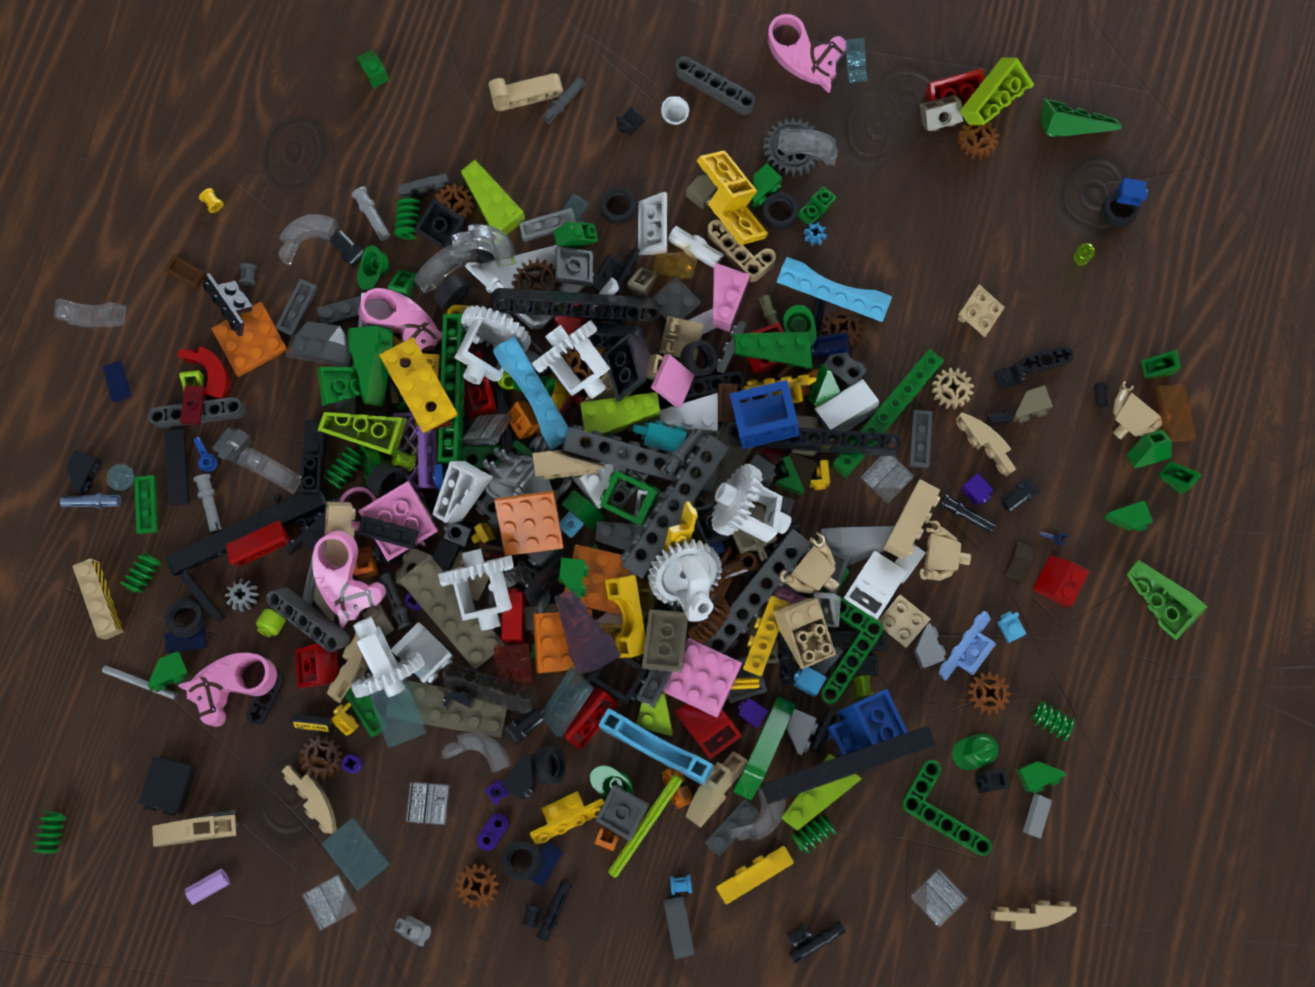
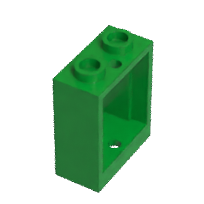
M623 470L612 472L608 479L610 484L607 490L605 489L601 494L600 500L602 502L600 506L642 526L644 521L650 516L661 489ZM620 478L648 491L637 516L609 503Z

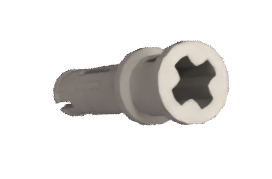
M366 187L357 188L352 192L351 196L358 202L360 211L366 214L380 241L388 239L390 233L374 208L375 203L369 198Z
M203 474L193 478L194 482L197 483L199 491L197 495L202 499L209 532H219L222 528L213 498L215 490L211 486V474Z

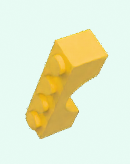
M623 575L605 580L608 600L614 601L620 607L623 616L622 629L615 638L618 658H629L644 654L646 636L636 576Z

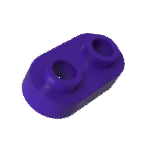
M497 813L492 815L479 834L477 843L482 850L489 851L494 849L508 829L509 820L504 814ZM496 820H501V827L495 826ZM485 837H489L491 839V842L488 845L484 843Z

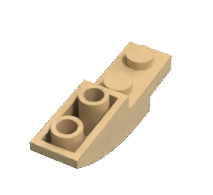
M965 413L959 414L956 418L957 426L968 435L969 443L976 447L977 450L984 446L986 454L989 458L994 459L996 467L1001 474H1004L1006 477L1012 474L1016 468L1006 455L1011 448L1005 440L991 427L975 417Z
M355 633L352 642L344 650L342 657L347 661L346 664L341 667L339 675L330 684L329 691L327 692L333 700L339 703L349 688L352 687V684L355 681L357 682V679L361 680V677L365 675L368 664L357 644L359 639L357 633Z
M733 751L722 764L717 762L706 785L701 784L698 788L686 817L701 828L726 799L724 793L742 774L748 761Z
M287 765L282 770L285 774L283 778L291 786L294 784L299 789L297 793L303 799H308L303 805L306 808L305 813L312 820L315 818L320 823L318 827L325 834L328 832L329 834H335L337 826L334 812L322 787L312 775L307 776L306 774L302 777L292 766Z
M235 815L201 817L152 826L153 847L237 836Z
M1037 901V904H1031V912L1028 908H1017V912L1009 911L1007 907H997V911H991V919L1011 921V928L1015 930L1035 929L1064 920L1076 912V907L1070 906V902H1058V905H1050V901Z

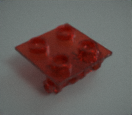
M529 643L494 647L498 686L533 683Z

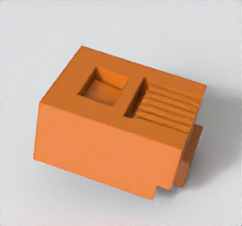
M525 400L517 401L509 413H507L506 418L518 438H530L535 432L541 435L539 423L530 403Z

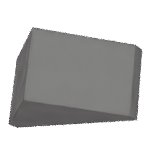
M814 592V598L819 600L827 627H838L841 597L834 593Z

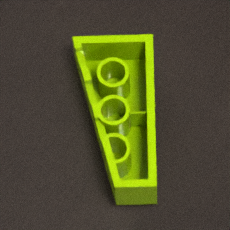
M476 160L461 171L463 179L497 243L519 226L520 222L525 221L524 212Z
M324 412L318 431L396 456L408 419Z
M828 754L822 761V763L834 759L835 757H833L831 754ZM854 774L797 794L780 818L798 831L862 778Z

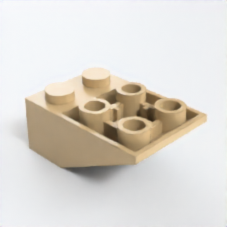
M562 450L532 453L535 477L543 476V480L599 473L598 469L605 468L604 464L590 458Z
M805 598L773 611L779 630L801 669L836 655L818 598Z

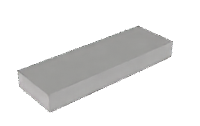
M569 208L520 222L519 226L522 239L526 242L554 234L553 230L566 222H576L573 209Z

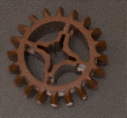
M538 258L535 260V263L529 259V265L527 266L522 262L523 269L517 268L516 270L519 274H513L515 279L511 282L512 286H515L513 289H522L523 281L526 279L529 283L528 290L561 292L558 287H561L562 283L555 282V268L553 269L552 263L547 265L545 259L541 264ZM535 271H540V272H539L538 274H536V275L530 274V273L535 272ZM548 275L552 278L550 289L544 284ZM533 282H540L541 286L537 284L534 286Z
M715 593L709 595L713 604V610L708 614V618L701 621L688 620V638L701 644L716 636V633L724 625L730 612V606L726 599Z

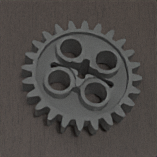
M785 118L784 124L778 121L777 127L772 125L771 131L767 132V137L764 139L765 145L763 147V150L766 151L764 157H769L767 163L773 162L772 169L778 167V173L784 170L785 176L791 172L792 177H794L795 172L802 176L803 170L809 173V167L815 168V163H819V157H822L823 152L820 150H823V144H820L822 137H818L819 131L813 132L814 125L808 127L809 121L802 124L801 118L798 123L795 122L794 118H792L791 122H788ZM795 133H798L792 161L789 162L788 158ZM783 135H789L791 138L785 139ZM801 139H806V140H808L809 142H808V143H802L800 140H801ZM784 151L786 155L781 156L778 152ZM796 156H803L804 159L798 160Z

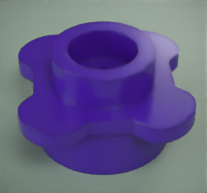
M496 780L493 785L487 786L485 789V793L489 794L491 802L494 804L499 803L500 799L507 797L509 791L501 784V780Z

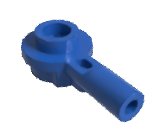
M201 437L194 438L193 441L201 456L198 461L199 468L207 473L214 471L218 465L217 458L207 453Z

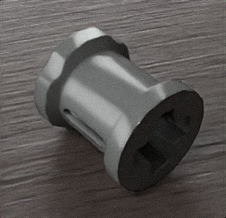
M250 263L240 264L241 278L238 280V283L244 286H254V273L257 270V266Z

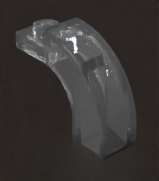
M809 129L780 130L778 148L786 155L800 153L815 155L828 166L835 165V159L838 155L837 148L835 147L836 139L828 134Z
M320 214L306 215L294 220L283 230L279 237L284 244L279 250V258L284 264L291 266L295 253L304 240L318 237L329 241L338 227L336 220Z
M480 224L468 225V232L452 235L454 253L471 249H484L494 255L498 267L516 264L512 241L504 232L495 227Z
M468 242L463 244L453 243L430 258L418 271L414 281L424 293L435 290L449 273L467 264V262L476 261L479 255Z
M59 298L55 300L54 318L82 327H118L126 324L127 306L113 302L101 305H85Z
M246 447L241 452L237 464L294 494L300 484V475L252 448Z
M466 733L458 735L459 744H456V742L450 743L445 746V750L441 751L443 758L449 759L468 750H477L487 758L492 773L513 766L505 748L493 738L483 734Z
M758 788L761 800V811L758 818L749 825L729 830L731 838L738 837V840H743L751 836L753 841L769 835L775 830L782 819L785 810V799L767 804L762 788Z

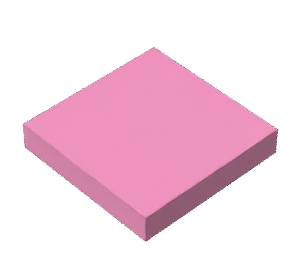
M668 354L664 356L651 388L676 408H681L695 375Z

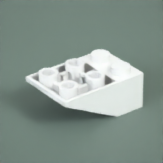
M874 551L843 599L878 619L907 571Z

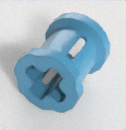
M690 875L683 878L670 877L672 895H675L677 892L688 891V893H692Z

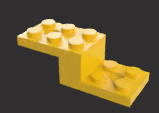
M725 150L700 156L697 160L698 164L718 188L708 203L713 212L740 245L765 239L768 235L767 231L747 208V205L757 192L755 187Z
M414 337L379 355L423 434L458 416ZM403 359L411 361V365L407 368H403L400 363ZM430 402L437 405L436 410L433 412L426 410V405Z

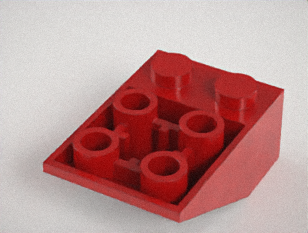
M688 703L675 711L709 760L742 737L723 710H721L718 718Z

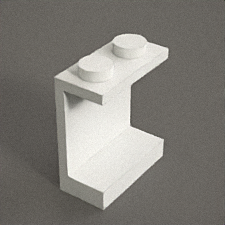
M419 622L391 649L399 658L403 657L405 660L406 655L410 656L411 653L421 654L425 664L415 674L424 684L434 682L439 676L437 673L442 668L444 670L448 668L453 662L451 659L454 657Z

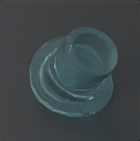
M125 464L114 465L107 473V483L115 490H125L134 482L133 471Z

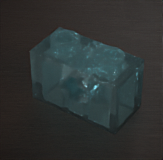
M864 38L846 40L849 83L868 81Z

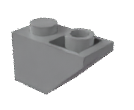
M931 623L923 628L913 651L920 670L944 661V656H946L943 645L938 643V632L935 627H932Z
M794 709L786 730L796 754L801 756L803 752L807 753L811 743L808 741L810 734L814 735L818 724L815 723V717Z

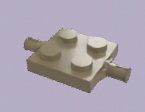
M759 505L749 508L751 512L749 516L764 523L765 511L763 506ZM739 528L738 531H734V534H732L740 555L757 551L760 561L768 559L764 548L777 541L776 535L770 541L764 542Z

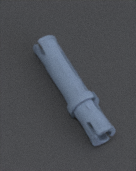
M119 494L62 495L60 498L62 508L97 507L102 509L103 507L111 506L120 507L121 504Z

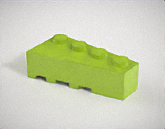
M1001 58L962 107L960 113L968 125H985L999 114L1002 108L1008 107L1012 100L1023 95L1027 88L1034 86L1018 58Z
M657 392L626 396L620 402L616 398L581 403L584 431L589 433L592 430L599 431L606 438L619 431L627 430V428L634 426V424L639 425L660 417ZM585 437L586 445H589V439Z

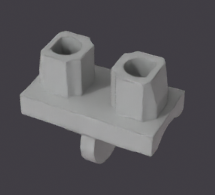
M408 915L405 920L399 918L395 926V931L400 932L401 936L419 946H424V941L431 934L430 926Z

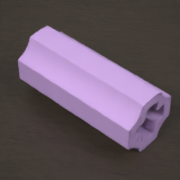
M220 869L185 889L187 899L194 905L230 885L229 878L224 870Z

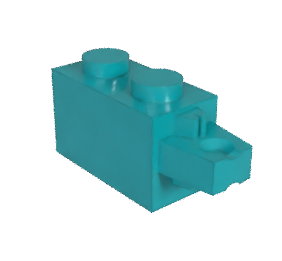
M655 420L654 423L645 422L644 426L634 424L632 431L642 434L641 439L645 440L644 445L668 452L676 451L686 440L688 432H684V427L673 425V428L665 426V422Z

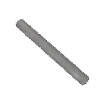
M106 665L102 669V673L150 690L146 680ZM167 688L155 692L173 700L177 696V692Z

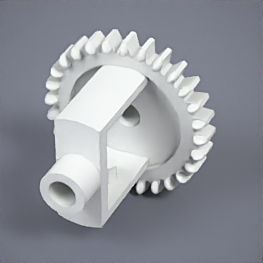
M478 305L476 307H467L461 319V323L467 333L455 358L467 365L463 377L469 382L481 384L484 376L492 381H499L504 372L500 363L498 362L496 368L468 352L471 343L477 344L479 341L480 343L486 341V347L492 344L494 350L499 344L515 336L522 350L526 352L531 343V336L528 335V331L524 330V327L519 326L520 323L513 322V318L508 313H501L496 310L494 312L491 308L487 310L484 306L480 308Z
M591 320L570 336H568L561 325L545 337L553 348L531 363L538 372H542L550 366L571 396L584 389L591 399L606 389V386L599 377L610 369L587 338L597 331ZM575 347L580 353V358L593 371V374L580 382L561 356V354H567V350L570 351V348L574 349Z
M748 463L744 464V466L741 465L740 469L737 468L735 474L732 473L731 479H727V483L723 482L717 489L715 494L717 504L713 507L715 511L712 513L713 518L711 522L713 523L711 526L713 530L722 535L729 536L734 534V531H738L739 528L764 542H768L775 537L777 532L784 534L791 524V517L781 512L783 496L762 486L760 483L763 481L761 471ZM752 501L766 506L764 523L749 516L751 515L749 507H755Z
M694 539L689 544L684 540L681 546L676 542L675 548L669 545V551L661 550L663 556L656 555L658 562L652 561L653 568H649V585L653 594L656 595L658 600H662L664 604L668 602L670 606H673L675 602L677 607L681 605L689 621L707 619L708 614L713 610V604L709 598V590L713 592L714 588L712 585L718 586L716 579H721L722 563L713 547H709L708 543L703 545L700 540L697 544Z
M481 549L462 553L465 566L439 573L440 584L442 586L450 585V583L454 585L463 621L478 618L481 631L499 627L500 622L497 613L512 609L503 574V569L507 571L513 568L512 556L509 555L484 561ZM486 572L491 582L488 587L494 593L497 606L475 610L467 578L471 576V579L474 580L477 574L481 578L483 573Z
M372 617L354 624L353 627L359 637L357 644L373 674L367 673V678L362 676L361 680L357 679V682L355 681L352 684L355 697L367 696L384 689L387 697H391L405 690L406 688L402 680L417 672L425 664L421 654L411 653L410 656L406 655V660L400 657L401 661L398 662L380 626L376 627Z

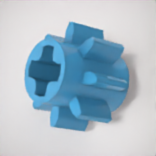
M819 222L814 225L809 223V229H804V234L807 235L805 241H809L811 246L817 243L821 245V239L825 240L827 237L826 234H823L826 227L822 228Z

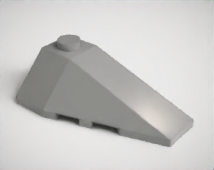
M894 526L821 529L819 534L824 536L825 543L830 550L850 557L846 566L848 567L871 557L874 551L878 553L884 552L883 548Z

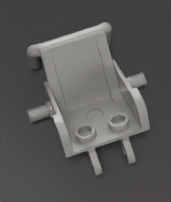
M497 447L493 452L501 460V463L496 467L493 461L489 464L486 459L483 461V466L493 476L485 488L487 493L493 498L554 491L557 501L560 496L566 493L571 484V480L566 479L556 491L552 490L549 479L543 480V476L535 477L532 457L514 455V452H510L507 455L504 449L499 452Z

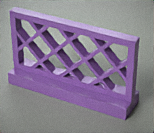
M412 412L394 413V417L408 419L402 435L407 442L402 447L400 441L396 456H394V464L404 471L407 478L406 482L410 481L413 488H437L433 479L434 465L437 464V429L423 434L419 425L416 426L413 423L415 418ZM411 426L414 432L409 437L406 431ZM417 435L418 446L413 442ZM411 445V447L414 449V451H413V453L409 456V454L406 452V450H407V449L409 448V446ZM417 454H418V465L413 461V460L415 459V457L417 456ZM402 456L407 459L403 466L401 464ZM410 464L414 468L411 475L406 471ZM417 474H418V482H419L418 485H417V483L414 481V478H415V476H416Z

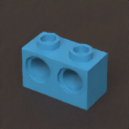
M810 667L799 668L794 675L795 683L793 686L814 697L818 694L827 677Z

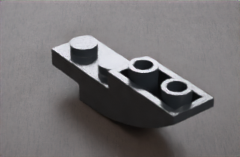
M305 420L300 493H320L327 443L325 441V433L318 431L321 420Z

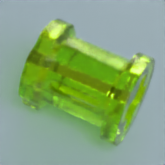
M1090 244L1080 245L1073 256L1075 263L1081 266L1088 264L1094 256L1095 250Z
M397 449L391 463L393 466L399 465L407 468V471H411L416 462V455H408Z
M870 675L853 678L857 688L856 698L874 695L870 688Z

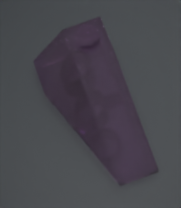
M572 590L555 595L569 654L578 674L594 671L621 656L613 638L609 633L605 634L599 627L600 623L597 619L593 620L587 612V607Z

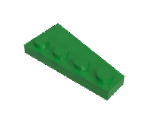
M809 332L736 333L733 335L736 355L766 359L769 362L784 363L792 367H803L806 370H812L813 368Z
M354 367L317 368L322 406L361 396L358 385L359 378Z

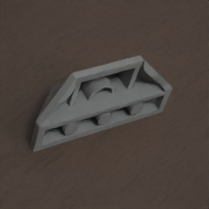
M309 321L290 339L285 354L286 358L342 367H351L353 362L352 353H349L348 337L340 326Z

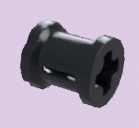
M526 903L525 918L521 924L538 928V919L543 907Z
M803 922L791 933H786L796 949L807 938H813Z

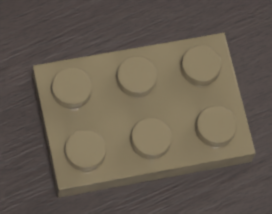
M649 609L642 662L643 669L682 673L688 628V618L685 613Z

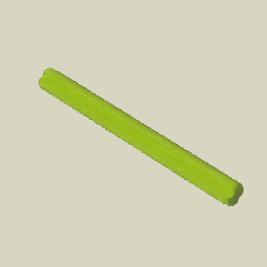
M673 775L637 828L632 840L628 841L608 870L610 875L615 878L618 877L682 783V779L679 776Z

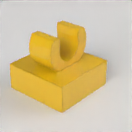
M479 523L474 527L477 532L471 537L474 544L477 542L478 544L481 542L488 544L497 540L488 523Z

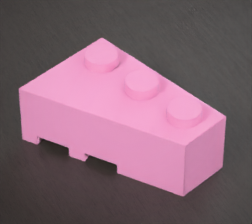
M714 263L712 326L730 332L749 282V274Z

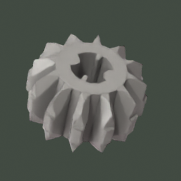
M241 578L239 583L234 580V587L227 586V589L230 590V593L225 594V597L230 598L227 604L232 605L233 610L239 608V611L244 612L245 607L251 610V603L257 604L254 597L260 596L259 593L255 592L258 587L256 585L252 586V581L250 580L245 581V579ZM242 592H244V593H245V597L242 596V598H240V597H239V594H240V593L243 594Z

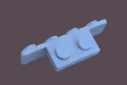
M983 611L981 615L975 618L971 629L964 633L960 644L953 648L949 659L940 666L939 674L945 681L957 666L974 675L996 645L994 641L981 634L991 620L987 612Z

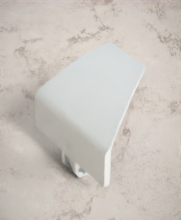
M557 245L486 263L467 262L465 267L486 286V291L492 293L497 288H514L515 286L511 284L515 280L513 274H519L516 270L517 268L523 269L522 262L527 266L529 265V259L535 263V260L538 258L540 264L545 259L547 265L549 263L553 264L554 269L555 248ZM535 271V272H532V273H530V274L536 275V274H538L540 271ZM548 275L544 284L550 289L552 278ZM524 279L522 289H527L529 283ZM533 282L534 286H535L536 284L541 286L540 282H539V283ZM562 283V286L558 288L561 292L579 293L584 286ZM514 313L530 329H542L555 317Z

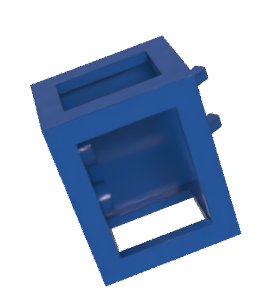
M787 380L730 393L743 449L799 436L798 421ZM782 390V394L771 395L772 392ZM763 394H767L768 396L757 400L752 399V397ZM747 398L749 399V402L740 403L739 401Z
M887 689L838 711L837 714L841 721L827 727L830 733L827 736L828 739L834 738L841 752L836 754L837 757L907 733Z

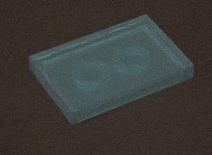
M572 666L540 713L555 735L559 737L563 736L593 690V687L582 674Z
M407 678L402 680L406 689L394 696L387 697L384 689L369 694L388 748L427 734Z
M354 818L350 819L321 843L357 891L362 889L390 865Z

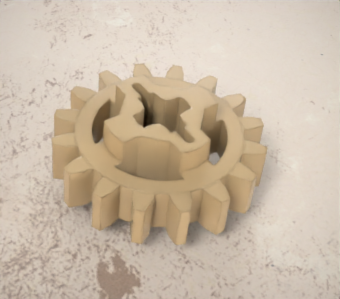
M949 368L948 373L942 370L941 376L937 374L935 377L937 381L932 383V386L936 388H933L931 392L937 394L934 400L940 399L939 405L941 406L945 403L946 409L952 405L955 410L958 404L962 408L965 405L964 402L968 403L970 401L968 396H972L974 393L970 390L974 387V384H969L971 377L966 378V372L960 374L959 368L955 372H953L952 368ZM947 378V384L941 385V382ZM964 392L963 397L958 399L959 393Z

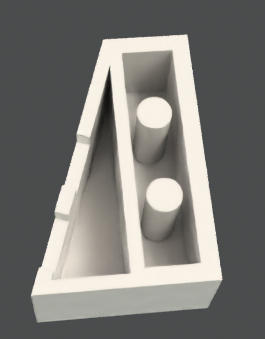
M718 393L683 403L681 408L674 406L661 410L660 421L665 422V426L673 428V425L684 427V431L688 432L689 435L695 428L701 429L704 435H716L718 430Z
M608 447L605 448V449L602 451V453L607 452ZM621 447L618 450V456L624 458L627 452L625 448ZM594 460L604 464L605 468L598 469L599 473L571 477L585 498L594 507L600 509L602 502L600 497L610 484L608 479L611 473L616 470L626 471L627 469Z
M450 461L432 515L445 523L461 522L493 476L465 461Z

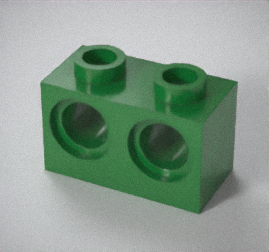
M501 445L462 446V461L468 463L470 458L476 457L478 461L473 466L490 475V472L483 466V461L485 459L488 461L490 457H496L495 466L497 467L501 460L494 454L493 450L497 447L500 452L502 447Z

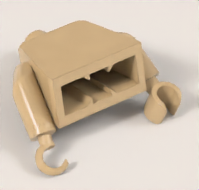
M1124 381L1119 387V393L1114 401L1113 414L1115 416L1114 419L1120 425L1112 432L1119 439L1122 440L1128 432H1131L1135 437H1143L1145 434L1157 431L1165 422L1170 420V415L1167 412H1162L1166 418L1158 415L1131 393V390L1134 388L1133 385L1127 389L1125 387L1126 381Z
M929 521L932 524V528H926V531L933 532L934 534L931 533L928 536L924 569L920 570V577L923 580L941 581L952 576L958 570L959 564L970 565L971 554L961 553V543L948 530L941 527L938 521Z
M816 533L819 536L818 540L815 541L813 538H810V541L817 547H812L790 576H786L784 579L783 576L786 571H782L780 580L801 593L812 594L819 592L823 586L833 593L839 586V583L831 577L836 570L835 561L831 550L825 543L824 536Z

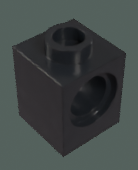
M465 520L446 523L443 529L445 532L444 539L465 547L470 543L476 525ZM455 527L460 528L461 535L455 532Z

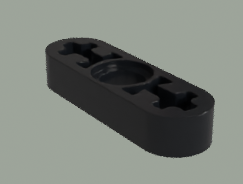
M1064 346L1025 356L1019 363L1024 368L1026 374H1032L1067 365L1073 359L1074 353L1071 348ZM1062 352H1063L1065 355L1068 354V357L1066 358V360L1064 359V357L1058 358L1057 360H1056V358H1055V357L1060 356V355L1062 354ZM1048 356L1051 359V364L1044 365L1041 362V357ZM1026 361H1027L1029 364H1030V363H1034L1035 361L1037 362V364H1033V365L1030 367V369H1029L1027 366L1024 367V364L1026 363Z
M277 672L279 682L274 684V692L272 690L268 692L271 695V700L268 703H262L261 696H255L247 713V719L251 724L261 725L266 721L285 682L282 673ZM257 704L266 707V710L261 709L259 712L261 719L254 721L255 717L252 715L253 713H258L260 707H256Z

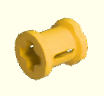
M212 188L204 190L199 195V199L201 202H205L211 213L218 212L224 205L214 195Z

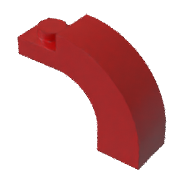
M199 347L198 351L190 348L186 350L179 349L177 356L182 361L206 368L208 381L205 387V395L213 400L229 398L231 389L230 375L224 363L214 353L203 347Z

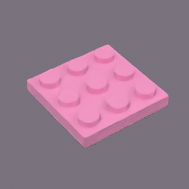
M410 481L405 482L358 511L361 517L364 515L419 530L416 545L439 532ZM375 539L387 561L392 560L409 549Z
M688 638L685 644L682 673H672L664 692L718 718L743 663Z

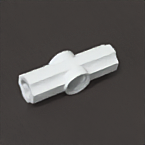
M677 226L673 228L668 237V241L684 250L687 256L694 260L699 259L714 268V263L720 264L724 254L707 245L703 238L697 235L692 236Z

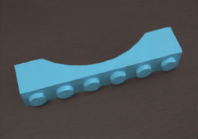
M789 257L786 258L777 283L883 322L892 296L877 290L857 289L835 283L817 274L805 263Z
M515 336L499 344L493 351L502 368L515 380L528 399L539 423L542 436L551 451L563 445L568 426Z
M609 708L598 725L602 731L704 786L714 770L713 764L662 740Z

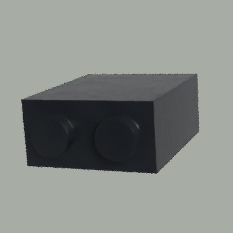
M153 756L139 803L145 805L144 808L156 811L157 808L163 809L164 814L175 816L176 813H183L197 766Z

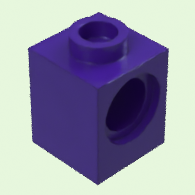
M977 473L961 490L977 506L980 502L985 504L992 497L990 493L993 491V488Z
M749 698L746 702L742 700L736 709L739 711L737 716L756 729L768 713V710Z

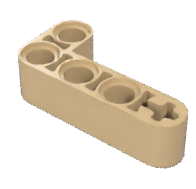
M559 74L544 75L507 85L504 79L497 78L491 80L488 84L494 108L497 111L557 98L564 92Z
M713 220L709 223L707 234L710 241L738 271L750 275L749 282H756L774 267L776 255L773 250L763 249L756 256H753L744 245H740L720 220ZM731 242L733 245L726 247L724 243ZM743 255L745 259L740 261L736 259V256ZM769 257L771 261L764 262L762 258ZM753 268L757 270V273L751 274L748 270Z

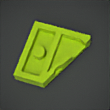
M663 692L655 708L644 703L641 704L636 725L643 729L672 736L673 728L671 726L670 713L667 707L666 695Z

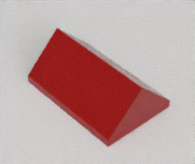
M983 69L929 82L925 93L927 101L930 102L955 95L961 100V106L963 107L984 81Z
M481 351L473 354L484 361ZM484 376L481 384H474L465 379L464 401L468 416L476 418L479 415L497 412L490 380Z
M280 520L226 544L229 562L231 565L243 566L286 546L291 541V538Z
M596 686L559 732L582 751L600 729L598 725L607 709L615 711L619 704Z

